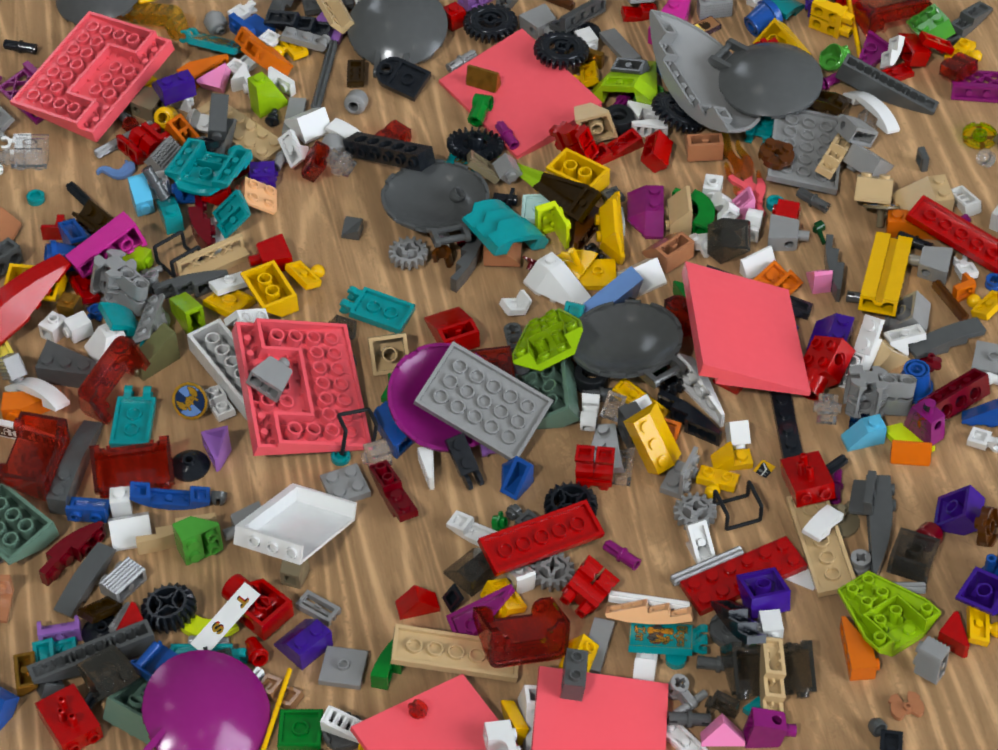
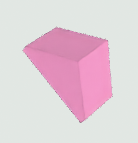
M224 63L196 79V82L203 89L224 93L231 69Z
M749 186L732 200V203L740 208L741 214L735 221L745 220L748 209H755L756 200Z
M833 270L806 272L812 294L831 292Z
M723 713L700 732L701 747L745 746L744 733Z

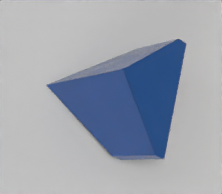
M75 218L57 223L64 244L78 246L92 235L80 226Z
M515 456L502 464L500 492L514 500H518L534 483V465L519 456Z

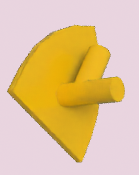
M572 247L567 252L562 251L561 254L556 256L567 265L579 281L598 253L588 250H575Z

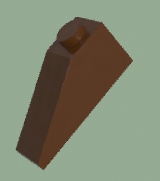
M594 206L582 224L577 221L575 222V250H582L596 231H598V225H595V214H598L599 207Z

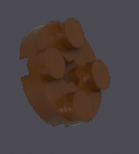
M773 138L766 139L758 152L759 160L761 158L764 161L763 164L773 170H783V167L787 166L789 168L795 157L792 144Z
M982 506L980 517L975 518L974 527L978 529L976 540L978 546L993 547L996 543L998 534H994L995 527L998 528L997 508Z

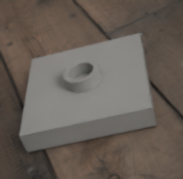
M977 340L971 369L976 368L985 373L990 372L998 375V344Z
M327 646L318 679L319 685L360 690L369 656L368 651Z

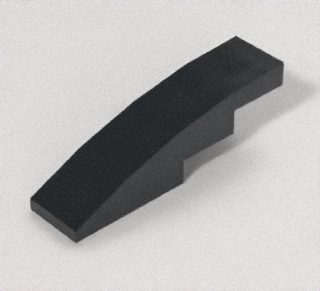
M268 10L263 22L264 25L284 31L287 26L320 36L327 34L330 38L334 30L328 22L317 21L316 17L300 16L299 12Z
M662 389L660 390L657 402L670 411L671 420L681 422L684 425V432L718 447L720 446L722 431L709 418L679 397Z
M732 600L711 601V606L719 619L737 639L746 645L766 643V635L757 630V621L748 617V608Z

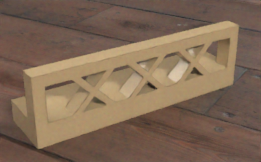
M316 0L329 25L341 34H344L355 24L342 0Z
M238 233L176 261L177 276L203 271L227 270L247 261L250 253L244 246L243 235ZM238 241V245L230 247L234 242ZM222 248V250L219 253L214 254L216 250ZM205 255V258L203 260L198 261V259L201 256ZM189 262L187 267L181 269V265Z

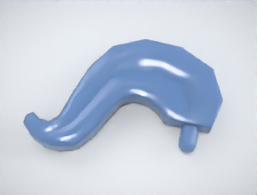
M125 160V164L120 169L101 166L96 170V174L104 173L113 179L122 180L136 172V165L132 161Z

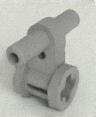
M161 265L149 270L146 268L139 273L150 283L149 294H153L151 285L159 283V273L163 272Z
M675 674L670 682H668V698L679 700L682 704L673 712L685 713L686 711H692L698 707V703L708 697L706 690H702L693 696L688 690L689 680L683 674Z

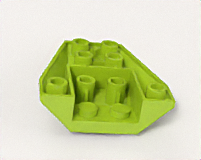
M648 61L650 70L641 75L609 72L591 92L602 103L605 102L609 92L635 93L636 102L651 105L654 96L658 94L656 61Z
M561 308L551 309L544 316L533 318L525 326L513 350V363L542 371L574 355L583 332L581 320Z
M869 570L837 589V593L863 639L878 653L890 657L895 656L922 639L941 615V611L928 599Z

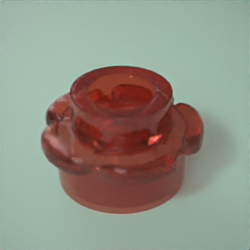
M127 117L123 120L122 129L128 132L138 126L139 123L136 118Z
M415 699L412 703L408 704L409 714L413 718H425L428 706L423 701Z

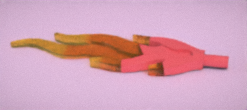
M722 132L724 143L723 155L733 168L732 173L728 163L725 162V175L728 181L734 185L733 192L737 196L748 186L751 187L756 200L755 208L763 210V217H765L766 212L763 208L766 184L761 177L760 171H756L757 184H755L752 179L753 161L751 157L740 146L739 140H736L735 150L741 159L738 158L731 148L729 134Z

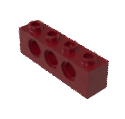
M973 368L917 401V403L928 398L935 400L936 407L944 413L945 420L990 394L988 374Z

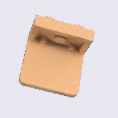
M246 176L240 184L236 185L234 191L236 189L241 191L248 206L272 215L277 212V189L275 187Z

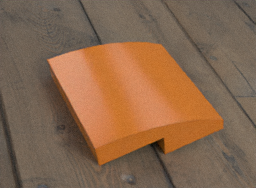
M775 260L753 279L788 289L790 295L804 283L791 269L786 272Z

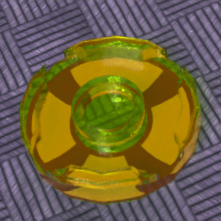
M972 122L964 127L962 140L970 148L986 150L996 144L992 140L997 135V131L993 126L985 122H980V124Z

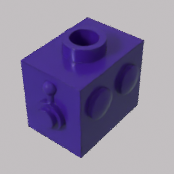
M275 161L250 162L248 178L276 188L278 171L275 167Z

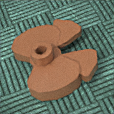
M908 691L907 702L904 703L898 694L895 693L890 696L888 701L890 713L895 720L901 721L909 714H913L916 717L923 716L924 704L920 699V695L916 692Z

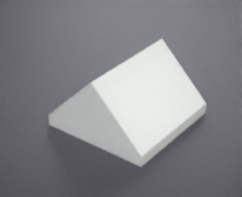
M325 107L312 108L284 120V123L291 130L295 131L296 136L304 144L329 134L325 130L330 124Z
M658 257L648 258L632 265L644 279L637 297L667 284ZM627 267V268H625V269H623V270H620V271L616 272V276L618 277L621 273H623V272H624L625 270H627L629 267Z
M149 511L108 519L112 547L117 551L137 548L136 536L152 534Z

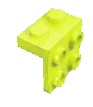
M555 200L535 206V226L543 234L555 232L564 248L568 249L569 242H571L570 229L572 227L570 220L564 216L562 207H559Z

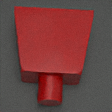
M283 234L257 243V254L248 256L250 267L274 260L280 270L285 271L286 264L293 262Z

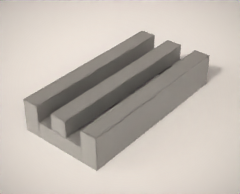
M308 589L295 603L296 609L314 619H318L328 627L332 624L331 621H335L336 616L341 614L339 606ZM308 598V599L314 601L315 604L312 603V602H310V601H308V600H306V599ZM321 606H323V607H325L326 609L332 611V613L326 611V610L323 609Z

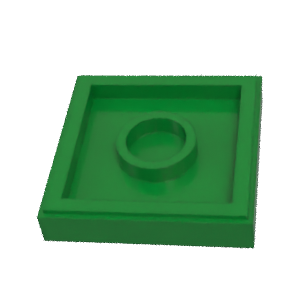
M280 709L278 750L321 749L322 730L320 720L323 716V709Z

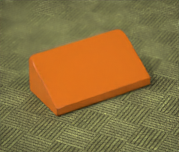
M892 440L890 463L930 466L932 443Z

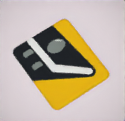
M762 460L753 471L766 478L775 469V466Z

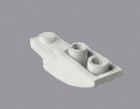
M865 314L854 346L856 351L838 387L845 389L850 367L857 364L863 365L864 371L870 370L882 342V339H879L885 320Z

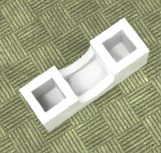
M510 719L484 722L483 739L486 750H521L520 746H516L517 732L516 728H512Z

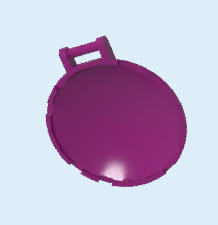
M451 343L427 344L416 348L415 351L408 355L406 354L393 370L387 388L388 407L399 429L420 446L439 452H449L445 440L461 434V432L413 403ZM465 435L470 448L480 444Z
M195 650L176 655L163 663L154 672L146 685L141 711L143 724H145L149 734L150 742L143 750H259L263 744L271 716L266 690L259 678L249 667L230 655L211 650Z

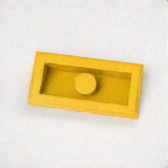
M501 700L503 717L505 720L510 719L512 728H516V742L518 746H521L529 731V727L514 701Z

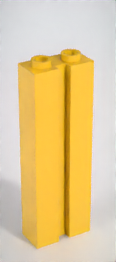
M876 231L860 294L858 310L896 317L913 238L898 235V239L890 238L891 234Z

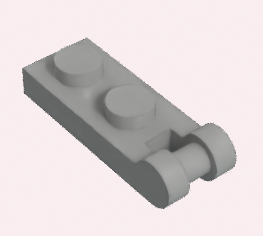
M287 26L282 32L280 41L320 52L326 50L331 40L327 34L320 36Z

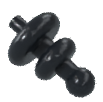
M273 108L272 112L265 118V123L269 127L279 125L277 108Z
M590 243L584 246L585 250L598 253V259H604V254L600 253V249L596 247V244Z

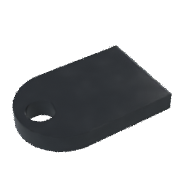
M388 57L378 64L376 77L382 87L415 102L430 79L431 72L402 58ZM385 67L390 68L389 72H382L381 70Z

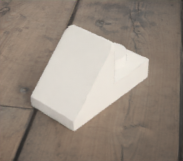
M245 64L240 66L230 82L232 92L243 90L244 94L249 96L247 78L251 76Z
M272 66L268 67V78L282 93L290 97L296 94L295 81Z
M631 100L627 101V106L634 112V121L659 119L661 115L656 116V111H652L653 107L651 105Z
M193 108L188 112L186 120L196 132L208 134L209 115L201 114L197 109Z
M289 129L278 138V141L290 168L293 169L305 160L309 147L300 145L295 131Z
M920 324L883 332V336L888 343L909 356L908 344L926 340V332Z
M702 519L686 524L685 528L689 539L686 542V546L696 564L716 556L707 521Z
M528 565L505 573V576L512 580L513 587L518 594L535 588L536 573Z
M636 653L633 679L654 681L658 654Z

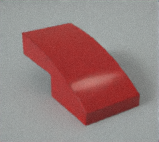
M639 3L638 7L622 6L621 15L623 22L649 20V11L651 9L657 10L656 4Z

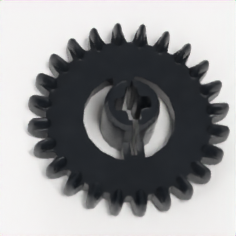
M485 3L483 6L477 5V8L473 7L472 10L467 12L463 20V28L467 35L470 34V38L475 36V41H477L481 37L482 43L487 38L489 44L491 38L497 43V37L502 41L504 35L505 38L512 35L518 26L517 16L510 8H506L504 5L499 6V4L493 5V3L489 5Z
M565 31L545 33L543 36L538 37L533 47L534 55L537 60L540 59L541 64L546 60V67L552 63V69H554L555 65L558 64L559 70H561L562 65L568 70L569 64L574 69L575 63L577 67H580V64H584L588 60L590 52L587 42L582 37H577L576 34L572 35L571 32L565 33Z
M660 92L654 96L651 104L653 107L652 111H656V116L661 114L659 120L666 118L664 125L670 122V128L676 125V132L682 127V133H685L687 130L688 134L691 132L695 134L703 128L704 125L691 118L677 104L670 92Z
M464 127V133L459 128L458 132L453 131L452 134H449L447 148L453 156H457L459 159L463 158L464 161H467V154L470 150L491 161L502 154L504 141L498 137V133L493 135V130L487 134V128L481 133L480 127H478L477 131H474L473 127H471L470 132Z

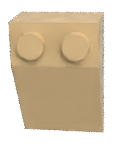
M945 174L927 176L892 192V202L899 205L898 209L910 211L918 200L925 195L953 212L955 198Z

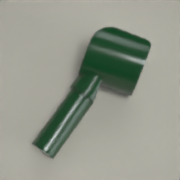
M820 220L814 223L813 232L818 234L822 245H825L826 241L822 232L825 230V224Z

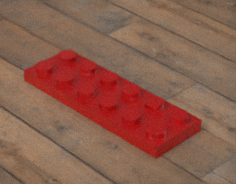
M925 195L918 200L906 215L905 220L991 272L998 274L997 238Z
M586 499L483 536L477 542L496 577L604 536L605 532Z
M784 536L680 581V588L698 614L702 616L714 611L711 601H737L741 599L736 575L775 567L784 580L807 570L808 564L787 536Z

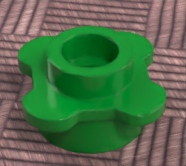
M499 511L498 515H493L492 529L500 531L508 527V519L503 516V511Z

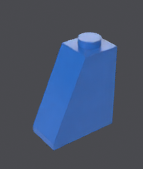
M385 401L381 406L376 407L373 414L378 422V432L392 455L397 459L415 442L408 438L396 425L390 413L388 402Z

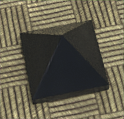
M453 583L442 599L449 611L453 613L464 600V597L457 585Z

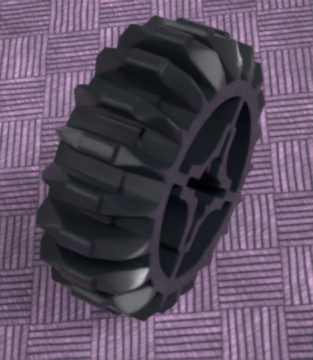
M572 481L569 484L562 482L561 486L556 484L554 489L550 488L548 494H546L544 513L547 514L587 499L596 516L598 509L597 497L593 494L592 489H588L587 485L581 486L580 482L573 484Z
M169 582L167 586L161 584V588H154L153 593H147L148 598H144L141 605L143 619H147L152 631H157L159 634H162L164 631L167 634L170 631L177 633V629L180 627L184 629V623L191 624V618H195V612H197V601L193 592L185 585L181 586L178 582L174 586Z

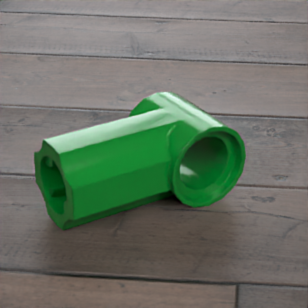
M474 94L468 123L475 127L483 124L487 112L493 108V96Z

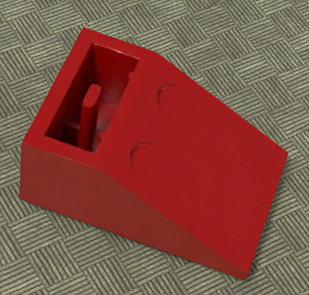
M460 307L424 317L437 343H452L454 341L467 350L480 347L479 330L473 319Z

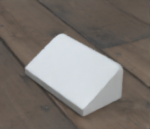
M767 246L741 259L739 273L748 279H752L760 274L775 260L772 246Z

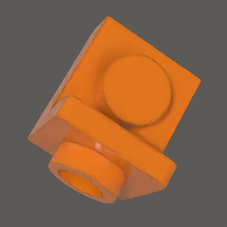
M965 272L962 274L961 283L953 286L952 295L958 302L966 300L971 294H975L976 281Z

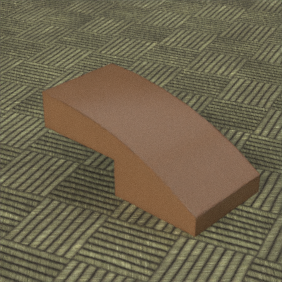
M266 673L261 683L266 690L268 699L276 704L283 679ZM287 685L280 707L295 709L304 697L302 690Z

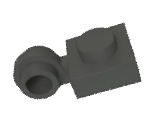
M517 504L509 505L505 512L510 520H515L514 525L539 517L529 509L522 513V509Z

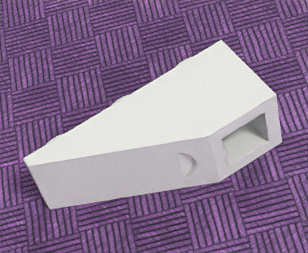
M524 685L517 698L519 711L529 727L523 742L524 750H531L537 685Z

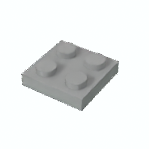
M357 463L320 475V481L327 494L354 502L371 497V491Z

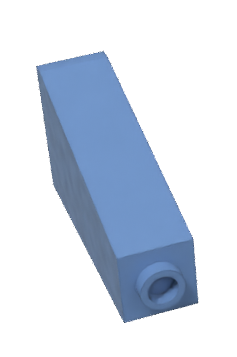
M632 266L583 303L585 305L584 313L604 303L613 301L614 304L625 303V300L628 299L635 300L644 279Z

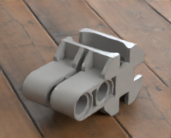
M118 249L107 250V259L101 255L95 256L90 292L93 295L102 292L104 294V297L101 298L102 302L123 305L132 310L135 316H141L147 302L150 283L136 271L137 262L133 258L125 262L122 258L126 253Z
M856 364L850 367L843 395V404H846L845 414L853 419H861L860 414H869V416L880 414L881 417L884 415L907 416L913 402L917 384L916 377L910 374L888 373L887 370L880 366H872V371H864L863 365Z

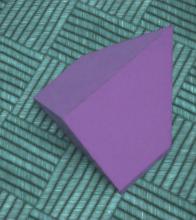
M228 425L201 432L203 446L216 472L221 470L232 451Z

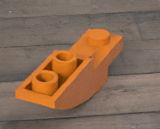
M241 26L234 39L242 47L240 50L266 70L272 66L288 76L293 65L272 46H267L248 28Z

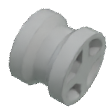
M857 549L851 553L850 562L856 575H862L870 568L871 555L866 550Z

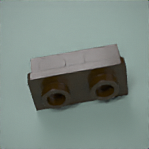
M88 199L80 213L74 211L72 213L78 224L83 227L86 226V230L92 235L114 219L112 215L91 199Z

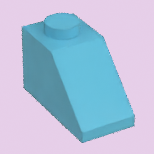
M141 173L127 177L132 204L137 216L140 217L154 213L153 198L144 174Z
M880 414L863 417L841 434V439L847 452L884 444L887 427Z

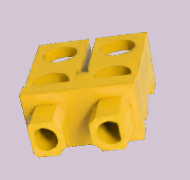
M813 0L808 27L831 35L836 39L841 35L849 38L853 32V28L850 26L854 22L855 15L848 12L849 7L846 5L842 6L839 3H833L828 0Z

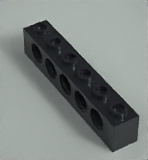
M356 132L343 140L346 156L420 172L436 163L433 148L428 145L362 132Z

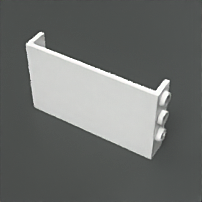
M292 483L235 525L233 544L301 565L355 521L357 502Z

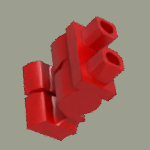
M562 121L560 125H553L549 130L550 135L556 139V148L561 150V152L567 147L591 160L599 153L590 129L585 124L573 126L571 123Z
M144 122L141 126L131 129L128 139L121 134L116 135L117 147L134 163L140 165L144 164L148 156L170 134L167 131L161 133V127L156 122L151 125Z
M577 444L575 453L576 484L580 482L581 486L587 485L588 488L590 486H598L600 490L607 491L609 487H612L615 448L597 446L594 462L595 446Z
M590 555L581 563L578 570L561 590L563 593L559 599L567 606L572 601L579 606L575 613L582 619L591 614L610 593V590L620 581L605 568L598 575L596 581L591 584L594 577L604 566Z

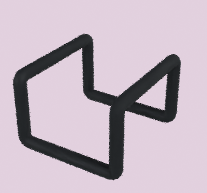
M178 231L153 246L156 263L161 265L173 278L176 277L173 263L188 254L194 253L195 250H201L199 245L192 249L186 245L183 231ZM181 235L183 247L187 251L170 261V271L159 261L157 247ZM201 256L198 259V261L203 260V256Z
M367 407L337 414V418L344 431L340 455H344L348 433L341 416L367 411L374 423L371 442L372 449H374L378 422L370 408Z
M750 480L747 481L746 494L722 500L718 491L713 490V504L720 505L726 516V531L762 521L764 506ZM751 489L760 507L759 517L729 526L730 515L724 504L748 497Z

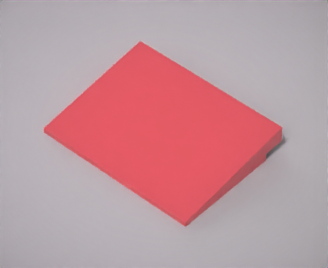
M88 11L10 100V104L97 143L175 49L170 39L157 36L154 30Z
M523 28L439 79V84L469 113L472 109V100L475 93L493 96V108L487 112L482 126L487 128L488 132L493 130V135L498 133V137H500L495 125L497 121H504L507 127L513 131L514 137L519 142L518 148L511 150L504 141V147L516 159L555 141V137L549 133L553 125H560L562 121L571 123L573 126L576 125L575 106L591 102L602 107V101L566 70L563 65L561 70H559L558 64L555 65L554 69H552V63L546 67V60L541 64L540 59L537 60L534 55L533 47L536 40ZM473 65L498 72L501 86L497 92L492 93L466 85L467 66Z
M685 261L682 278L699 376L715 378V383L720 385L810 396L811 391L789 290Z
M256 318L254 323L235 322L232 336L253 456L340 452L344 431L337 418V414L364 408L347 324ZM269 356L277 360L281 357L287 358L290 362L289 368L293 371L277 403L246 383L251 370ZM365 412L341 416L348 430L345 451L371 450V437Z
M539 666L531 750H666L668 683L587 672L582 701L560 698L563 669Z
M461 674L351 726L350 731L364 750H486L483 739L484 722L499 720L467 678Z

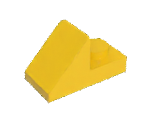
M731 441L710 455L713 468L724 471L753 469L750 448L733 450Z

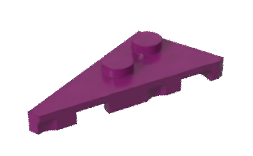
M869 30L858 59L873 67L881 62V54L888 51L889 43Z
M512 584L446 615L452 632L477 636L515 592Z

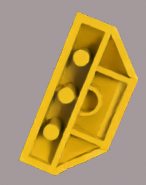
M616 191L599 208L598 214H595V225H598L596 242H599L600 249L611 259H615L617 264L623 265L625 252L620 191Z

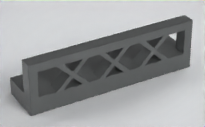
M590 0L549 24V29L559 32L565 31V33L574 30L605 12L606 0Z

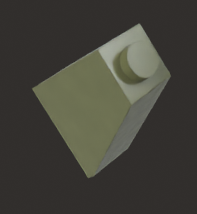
M164 322L130 357V369L136 377L139 376L145 381L180 359L176 332Z

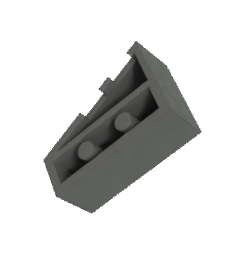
M48 339L35 366L38 379L53 385L94 390L99 378L95 360Z

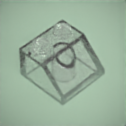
M14 134L10 146L11 169H47L49 161V134Z

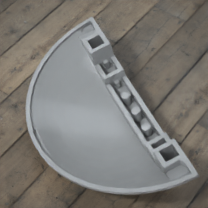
M651 9L649 11L650 33L657 66L666 87L677 104L695 121L712 130L724 133H741L754 128L761 117L756 118L743 114L726 102L724 95L719 89L720 70L708 62V58L711 55H715L723 45L688 21L669 13ZM728 51L721 59H728L732 53Z

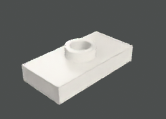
M241 271L208 282L209 288L217 296L248 286L240 275Z

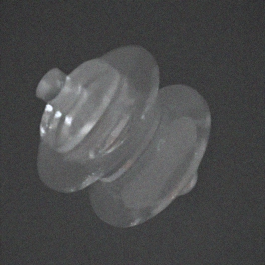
M984 148L977 153L976 161L982 167L989 168L994 165L996 155L991 150Z

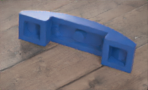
M130 481V500L158 509H196L210 505V487L190 486L189 491L150 488V483Z

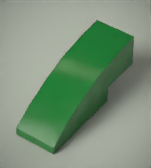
M393 640L388 643L374 664L370 674L372 688L388 690L393 673L402 674L404 666L390 664Z

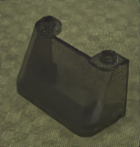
M802 640L800 644H792V642L783 644L787 674L784 678L785 695H797L798 699L809 698V694L817 692L812 640ZM731 642L720 647V657L731 696L736 697V700H748L749 696H760L761 645Z

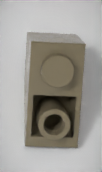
M308 559L301 565L282 560L280 569L281 584L301 589L310 571Z

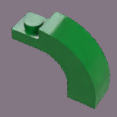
M675 188L672 192V196L681 189ZM695 189L691 193L693 214L696 216L692 221L691 234L708 233L711 237L714 230L715 208L712 201L704 193Z

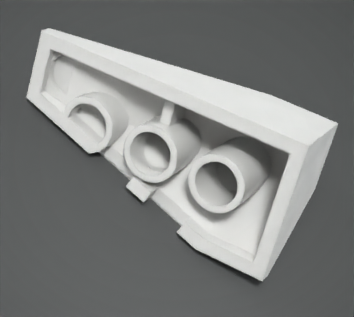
M553 252L538 259L523 281V284L534 294L548 297L553 303L558 302L565 305L566 301L583 304L591 298L590 294L567 265Z
M678 353L676 357L686 366L685 372L675 375L678 379H682V389L720 428L723 427L725 413L709 378L699 376L697 362L693 357Z

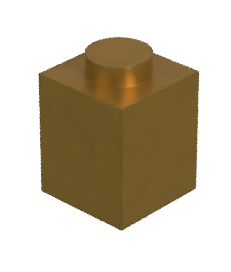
M63 292L56 304L58 314H63L66 318L84 311L80 295Z

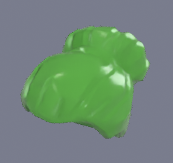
M835 43L827 46L820 52V67L830 72L838 70L846 55L850 54L848 46H840Z

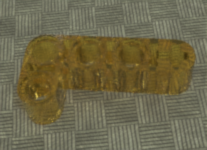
M136 2L132 6L133 10L125 15V18L133 24L165 26L168 35L176 41L184 35L180 31L188 30L189 28L183 11L177 5L159 3L139 4Z

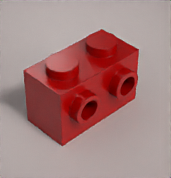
M898 33V35L905 37L900 57L908 66L915 68L926 67L932 52L921 44L922 42L916 34Z
M661 130L648 135L640 161L654 173L666 169L669 165L673 141Z

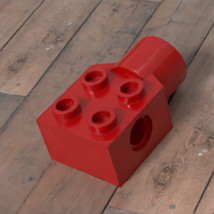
M814 336L803 357L811 394L810 396L802 395L803 397L812 401H820L826 388L840 383L856 351L843 338Z
M235 574L223 586L222 597L228 601L244 582L261 594L238 621L265 641L294 616L292 600L263 578L250 582L241 574Z

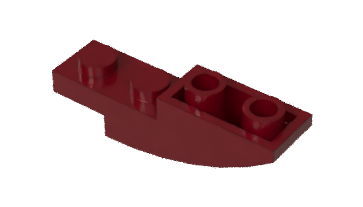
M195 195V206L188 207L189 218L194 238L203 249L216 243V239L212 238V236H216L215 225H211V219L207 217V213H204V211H207V202L201 201V196Z
M387 459L368 466L372 478L393 517H397L401 523L419 516L418 509L403 489L400 478Z
M98 521L72 532L47 551L46 557L48 561L39 570L42 583L49 586L58 579L66 567L72 564L74 559L81 562L98 542H102L106 536L104 522Z

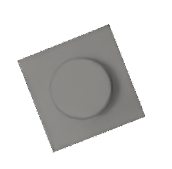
M504 153L492 163L499 178L509 185L523 174L516 160L507 153Z

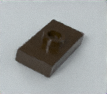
M348 60L347 87H364L365 60Z
M106 596L78 609L77 616L94 624L118 613L122 609V604Z

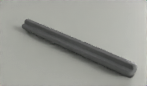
M330 40V43L327 45L311 109L319 108L322 105L338 46L336 40Z

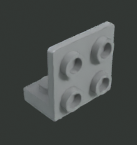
M693 447L686 463L677 460L675 465L669 469L660 486V493L677 499H681V495H685V493L688 494L692 486L691 481L696 479L699 472L697 467L700 460L698 447Z

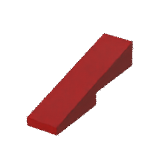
M631 128L606 145L603 142L597 145L599 153L593 161L604 165L644 147L643 139Z

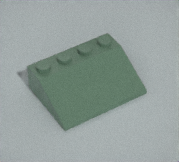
M570 357L542 371L530 369L528 373L519 375L513 370V377L554 400L537 429L562 428L580 421L574 377V362Z
M0 480V558L8 565H11L45 549L60 534L52 520L3 480Z
M140 677L107 697L103 719L148 744L150 742L149 734L145 724H143L141 711L143 694L148 681Z

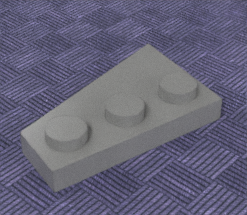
M597 424L591 445L595 446L594 462L597 446L615 448L613 473H625L616 424Z

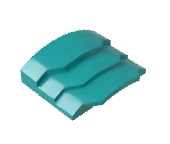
M188 137L164 173L174 180L180 191L199 196H211L219 190L229 187L233 179L237 178L239 173L247 168L253 159L251 149L235 147L230 155L209 152L206 149L204 140Z
M498 199L475 202L471 213L462 218V221L493 256L507 254L511 245L516 242L524 241L531 250L545 249L549 242V239L539 228Z

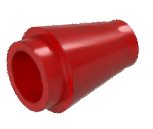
M251 636L247 638L245 644L249 662L255 667L265 665L268 661V651L256 637Z

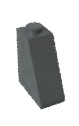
M211 93L208 139L220 141L226 138L229 95Z

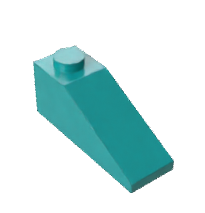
M170 194V197L164 201L154 199L167 235L178 231H185L182 213L174 196Z

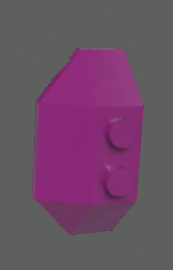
M645 185L627 193V221L645 239L663 238L664 186Z

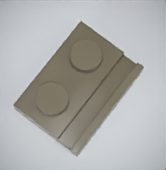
M473 150L469 151L467 154V166L496 185L500 178L493 164Z

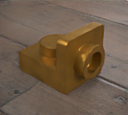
M589 48L588 60L584 64L595 60L598 68L602 69L604 66V52Z

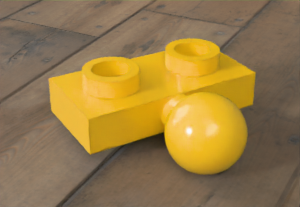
M962 37L953 46L955 50L952 55L947 53L944 55V61L958 66L967 57L972 63H978L982 59V53L979 50H974L976 42Z
M279 41L281 46L273 47L283 57L285 53H288L293 61L309 55L307 48L284 41Z
M595 60L580 66V75L572 74L586 88L593 87L599 83L598 65Z
M299 260L287 263L285 266V271L305 290L321 287L322 280L320 278L325 274V269L322 265H313L310 270Z
M991 290L983 299L977 294L969 295L966 303L969 307L973 308L971 310L972 317L988 321L998 311V291Z
M701 465L696 477V484L706 486L704 494H706L708 499H713V490H717L719 495L720 490L734 493L740 474Z
M968 605L966 608L968 642L987 647L990 643V634L998 638V621L990 624L989 614Z

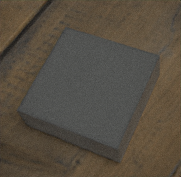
M924 146L918 147L916 162L920 171L926 172L928 171L930 158Z
M617 186L601 191V197L606 202L616 191L620 190ZM620 191V201L624 202L625 196Z

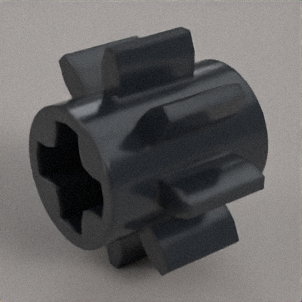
M674 375L660 383V390L662 389L676 396L677 392L682 393V379H678Z

